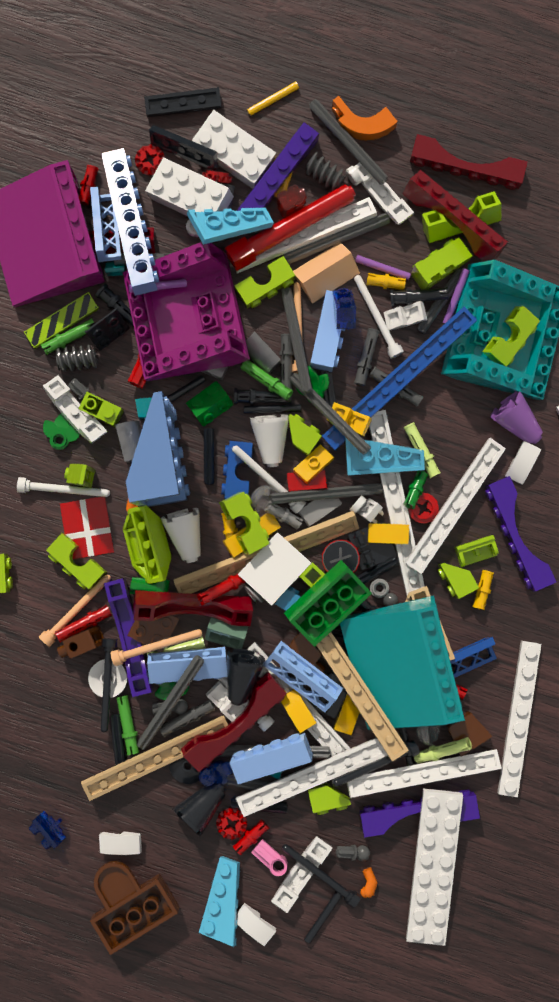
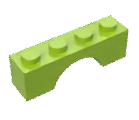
M495 191L476 197L474 203L468 208L487 225L501 221V202ZM436 210L422 214L423 231L429 243L463 233L452 220Z

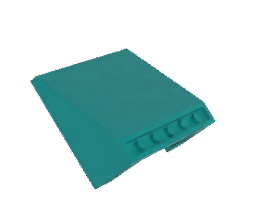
M497 260L468 264L467 269L470 272L461 293L456 313L465 306L477 319V322L447 348L441 374L460 381L508 393L521 392L524 397L543 400L559 337V286ZM515 306H524L540 320L536 331L529 335L525 346L518 350L514 356V361L506 367L493 362L482 351L492 337H502L505 341L510 338L511 328L504 321Z
M434 595L349 615L340 623L349 660L394 728L447 725L465 720ZM366 723L367 730H371L368 724Z

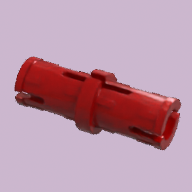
M87 165L84 179L80 183L82 187L79 199L82 205H89L91 198L90 188L96 187L94 183L99 169L93 165Z
M262 819L250 831L247 830L245 836L233 845L235 851L240 848L237 852L239 855H242L252 844L255 845L258 842L257 839L270 829L267 824L263 826L265 822Z

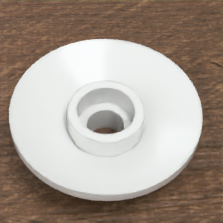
M105 659L94 664L88 676L90 688L100 697L103 696ZM113 662L110 698L119 695L127 684L125 668L122 665L114 666Z

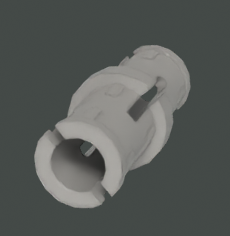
M271 500L266 504L264 511L278 518V521L281 523L285 522L296 530L301 526L303 519L289 512V509L286 507L282 508L277 504H272Z

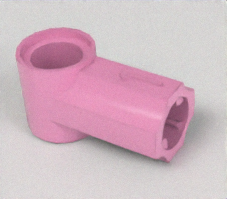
M262 839L251 853L266 865L273 875L282 876L288 867L286 857L280 855ZM281 861L284 864V868L276 869L274 862Z

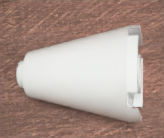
M264 415L250 418L263 464H267V467H277L283 460L289 421L288 415H281V417Z
M193 508L194 512H188V509L167 514V519L164 516L161 517L162 523L183 561L186 560L187 563L195 562L198 560L197 557L201 556L200 515L198 508Z

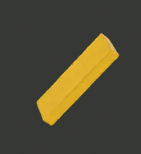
M266 513L260 517L261 521L259 523L262 529L264 528L267 531L268 535L281 528L275 516ZM246 526L223 540L232 558L243 552L236 537L244 533Z

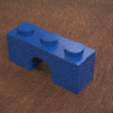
M229 441V445L225 446V457H228V464H224L223 476H226V484L222 483L221 495H225V499L238 492H244L249 495L250 482L238 479L235 474L237 466L245 462L232 451V447H240L252 458L253 443Z

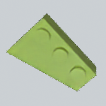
M460 238L456 240L450 239L443 245V248L440 250L436 249L427 258L413 265L411 276L421 290L431 288L457 270V268L470 261L472 254Z

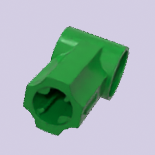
M132 577L130 594H135V590L169 592L170 580L148 584L145 578Z

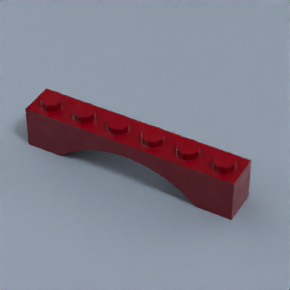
M419 134L416 135L410 162L418 167L428 166L432 167L435 171L440 172L444 170L454 176L464 175L468 176L471 180L478 181L480 179L487 181L490 185H504L507 189L511 190L519 189L522 185L528 161L512 157L494 163H470L448 153L435 138Z
M422 170L410 178L402 193L416 206L434 209L452 220L466 236L473 253L483 262L496 260L500 256L508 241Z
M135 590L133 605L134 620L155 621L162 617L176 614H198L213 617L234 626H251L253 607L251 597L221 595L205 605H201L200 602L202 600L198 601L197 594Z
M268 671L256 682L249 702L243 712L228 726L216 732L192 738L181 748L183 757L198 772L207 768L215 757L222 755L231 743L239 740L242 733L251 729L260 717L266 716L275 704L280 703L287 693L283 686Z

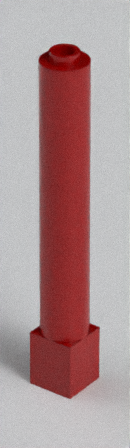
M344 184L273 224L271 228H267L249 239L241 238L225 248L228 259L235 270L239 271L255 262L256 256L354 202L355 191L351 186L348 187Z

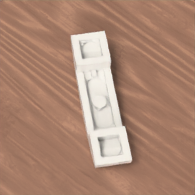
M360 162L354 166L362 178V185L380 208L396 224L400 225L414 214L403 199L400 200L386 182L380 185Z
M58 375L43 385L45 392L61 414L90 443L95 442L107 433L106 429L95 417L92 418L89 414L78 409L80 403L70 393V388Z
M316 836L302 853V856L318 867L328 856L332 847ZM296 862L271 902L288 913L313 873Z

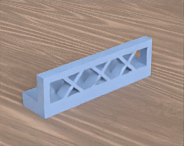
M91 187L95 249L98 262L121 260L119 229L113 203L108 208L101 205L102 201L112 200L111 194L100 195L98 187ZM107 215L113 217L109 224L103 221ZM109 230L115 233L110 240L104 237ZM112 246L116 249L117 253L106 255L105 251Z
M282 641L265 661L264 667L323 712L330 708L343 690L340 685ZM272 659L280 664V667H276L275 665H273L271 663ZM287 673H292L296 679L290 678ZM303 685H308L312 691H307ZM319 697H323L329 702L324 704L319 700Z

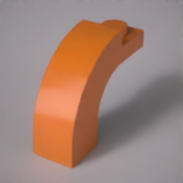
M337 96L332 102V112L337 118L340 117L338 119L339 124L353 138L359 140L379 139L392 132L397 126L398 121L387 107L376 115L365 118L355 115L340 96Z

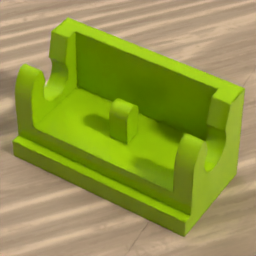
M494 535L454 547L460 567L499 554Z

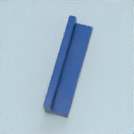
M493 637L483 638L453 652L455 659L451 660L450 663L456 665L453 673L454 678L497 659L492 648L495 645ZM487 649L490 656L486 659L478 657L479 652ZM470 656L473 658L471 665L468 667L462 665V660Z

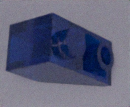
M341 288L332 291L336 329L356 328V305L352 290Z

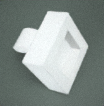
M370 498L357 512L364 519L373 523H377L375 517L378 513L382 516L384 515L381 510L383 507Z

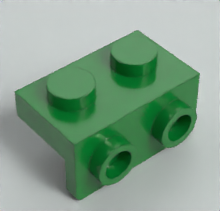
M217 381L186 402L202 426L211 423L216 417L233 406L231 399Z

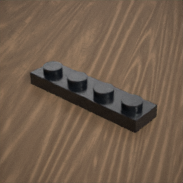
M219 87L144 96L147 118L222 108Z
M155 125L149 129L151 145L158 146L165 151L213 171L218 167L217 151Z

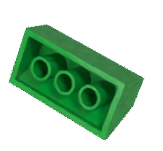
M340 560L287 609L284 614L315 647L365 601L372 592Z

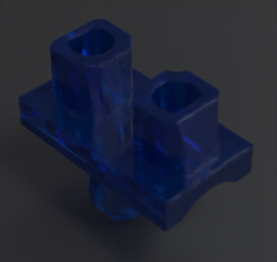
M221 760L214 763L211 762L199 775L201 784L204 786H211L214 783L226 784L228 782L226 777L233 773L230 763H223Z
M45 811L41 812L29 827L32 834L37 835L40 832L44 836L41 845L45 850L51 847L53 849L56 848L66 838L62 833V828L59 826L62 819L59 818L55 821Z

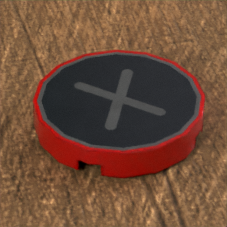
M336 540L329 543L322 553L324 569L328 572L342 560L354 573L360 564L358 548L347 540Z

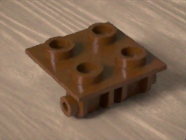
M170 615L155 621L135 620L127 636L144 645L168 639L174 631L179 618ZM164 648L155 651L160 653L164 650Z

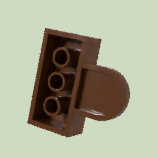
M111 861L102 865L94 877V889L104 908L93 914L90 922L107 951L112 955L176 915L180 906L160 873L140 885L127 865L122 862Z

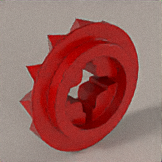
M151 144L142 146L137 151L135 164L141 173L154 175L165 156L158 146L156 147ZM147 153L150 157H155L153 158L154 166L149 161L145 162L147 160Z
M206 170V173L202 172V176L216 182L230 183L232 181L229 173Z
M423 493L419 496L416 503L423 505L428 501L426 508L430 513L424 511L419 515L420 508L417 505L415 509L408 508L409 515L414 521L428 523L434 520L438 514L439 505L432 495Z
M227 808L223 810L216 821L218 833L224 838L231 840L240 838L247 828L246 816L243 817L239 809ZM228 818L231 821H237L235 824L236 831L232 827L226 828Z

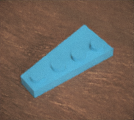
M230 208L214 212L212 209H204V212H195V209L187 212V216L203 245L271 228L274 223L266 208H241V211H233Z
M345 437L347 475L425 470L424 450L364 440L371 447L370 451L364 455Z
M221 856L199 933L234 947L236 946L237 939L235 938V931L237 928L236 909L238 908L237 889L239 888L240 862Z

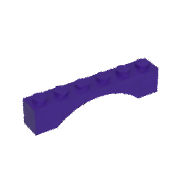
M303 122L237 211H241V208H267L284 181L319 140V133Z
M508 476L487 485L485 494L488 500L493 502L494 515L497 519L500 518L502 523L500 526L504 536H508L510 541L508 543L509 549L512 554L515 553L518 559L516 565L519 571H523L525 575L523 580L527 589L536 592L556 583L549 564L533 555L519 536L514 515L518 493L511 477Z
M126 578L104 583L122 650L128 651L141 647L142 643L127 636L135 620ZM145 654L126 659L127 678L132 697L151 693L153 686L149 683Z
M470 790L459 791L463 793L460 822L480 819L476 794L470 792ZM422 797L418 801L405 799L400 804L387 802L383 803L382 807L375 808L374 805L363 807V810H359L364 838L383 835L400 819L421 812Z

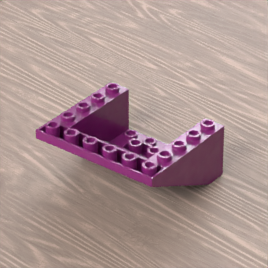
M68 160L48 165L0 189V263L13 307L105 282L101 265L93 250L78 196L80 189L77 178Z
M200 242L155 260V265L152 268L153 271L157 270L159 282L186 279V287L160 289L135 296L134 292H129L131 282L128 270L123 272L144 380L152 381L228 367L250 360L227 254L214 244L208 243L203 245Z

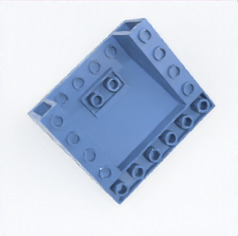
M162 391L155 392L152 395L126 479L129 503L139 507L144 505L151 507L186 501L187 496L190 495L189 485H185L184 477H187L186 467L181 464V458H184L182 446L178 447L177 439H181L179 428H175L174 423L177 420L176 409H174L173 404H171L167 396H164Z

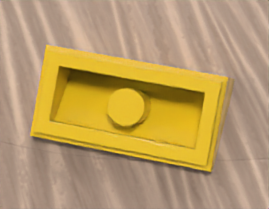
M348 694L341 705L333 729L352 735L360 712Z

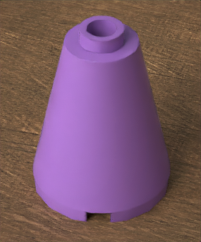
M514 392L500 402L502 405L499 410L495 408L491 413V418L521 440L530 444H536L541 440L543 431L521 392Z

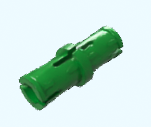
M420 470L416 472L413 483L408 487L409 492L403 503L405 507L415 509L419 496L423 494V486L428 478L426 472Z

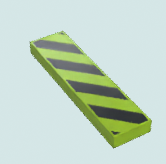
M88 292L27 329L24 333L33 348L36 349L42 343L54 338L55 335L67 330L99 310Z

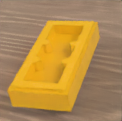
M320 444L293 469V472L308 484L334 460V456Z

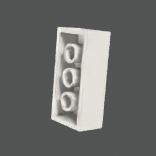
M215 110L212 111L192 139L193 142L217 151L218 165L252 189H254L276 159L275 151Z
M164 157L145 190L152 200L186 216L188 210L195 209V212H204V209H212L213 212L223 211V209L228 208L234 197L228 187Z

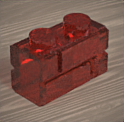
M293 185L287 191L284 190L277 194V209L283 219L304 208V205L307 204L305 200L307 198L306 193L302 188L299 189L297 185Z

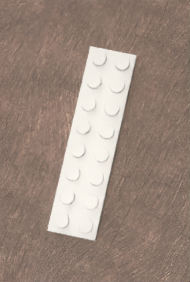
M423 788L406 933L407 942L443 946L446 944L463 801L462 792Z

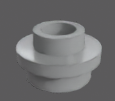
M375 579L370 584V591L373 596L382 598L388 594L389 585L383 579ZM379 584L383 587L381 592L376 591V586Z

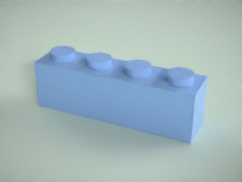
M326 290L310 367L332 372L333 367H337L339 356L336 355L337 348L341 349L343 342L340 333L341 330L345 331L347 324L344 315L345 312L349 313L351 302L348 301L349 295Z
M225 647L148 653L149 683L178 682L196 655L204 659V664L193 680L200 681L203 679L227 677Z
M296 733L284 740L276 739L265 746L257 745L249 751H238L232 755L230 766L237 783L241 784L312 762L313 753L305 733L300 735Z

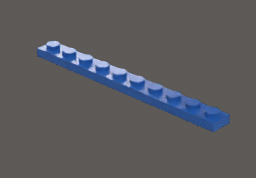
M464 306L357 403L352 410L372 418L473 326L477 319ZM334 425L322 435V438L334 451L345 442V436Z

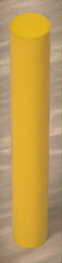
M295 81L248 108V114L252 116L299 89L297 82Z

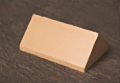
M341 242L293 271L295 278L312 304L323 298L326 290L334 291L360 274L352 253Z

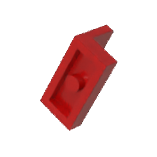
M325 470L317 474L308 484L295 473H287L288 492L327 488Z

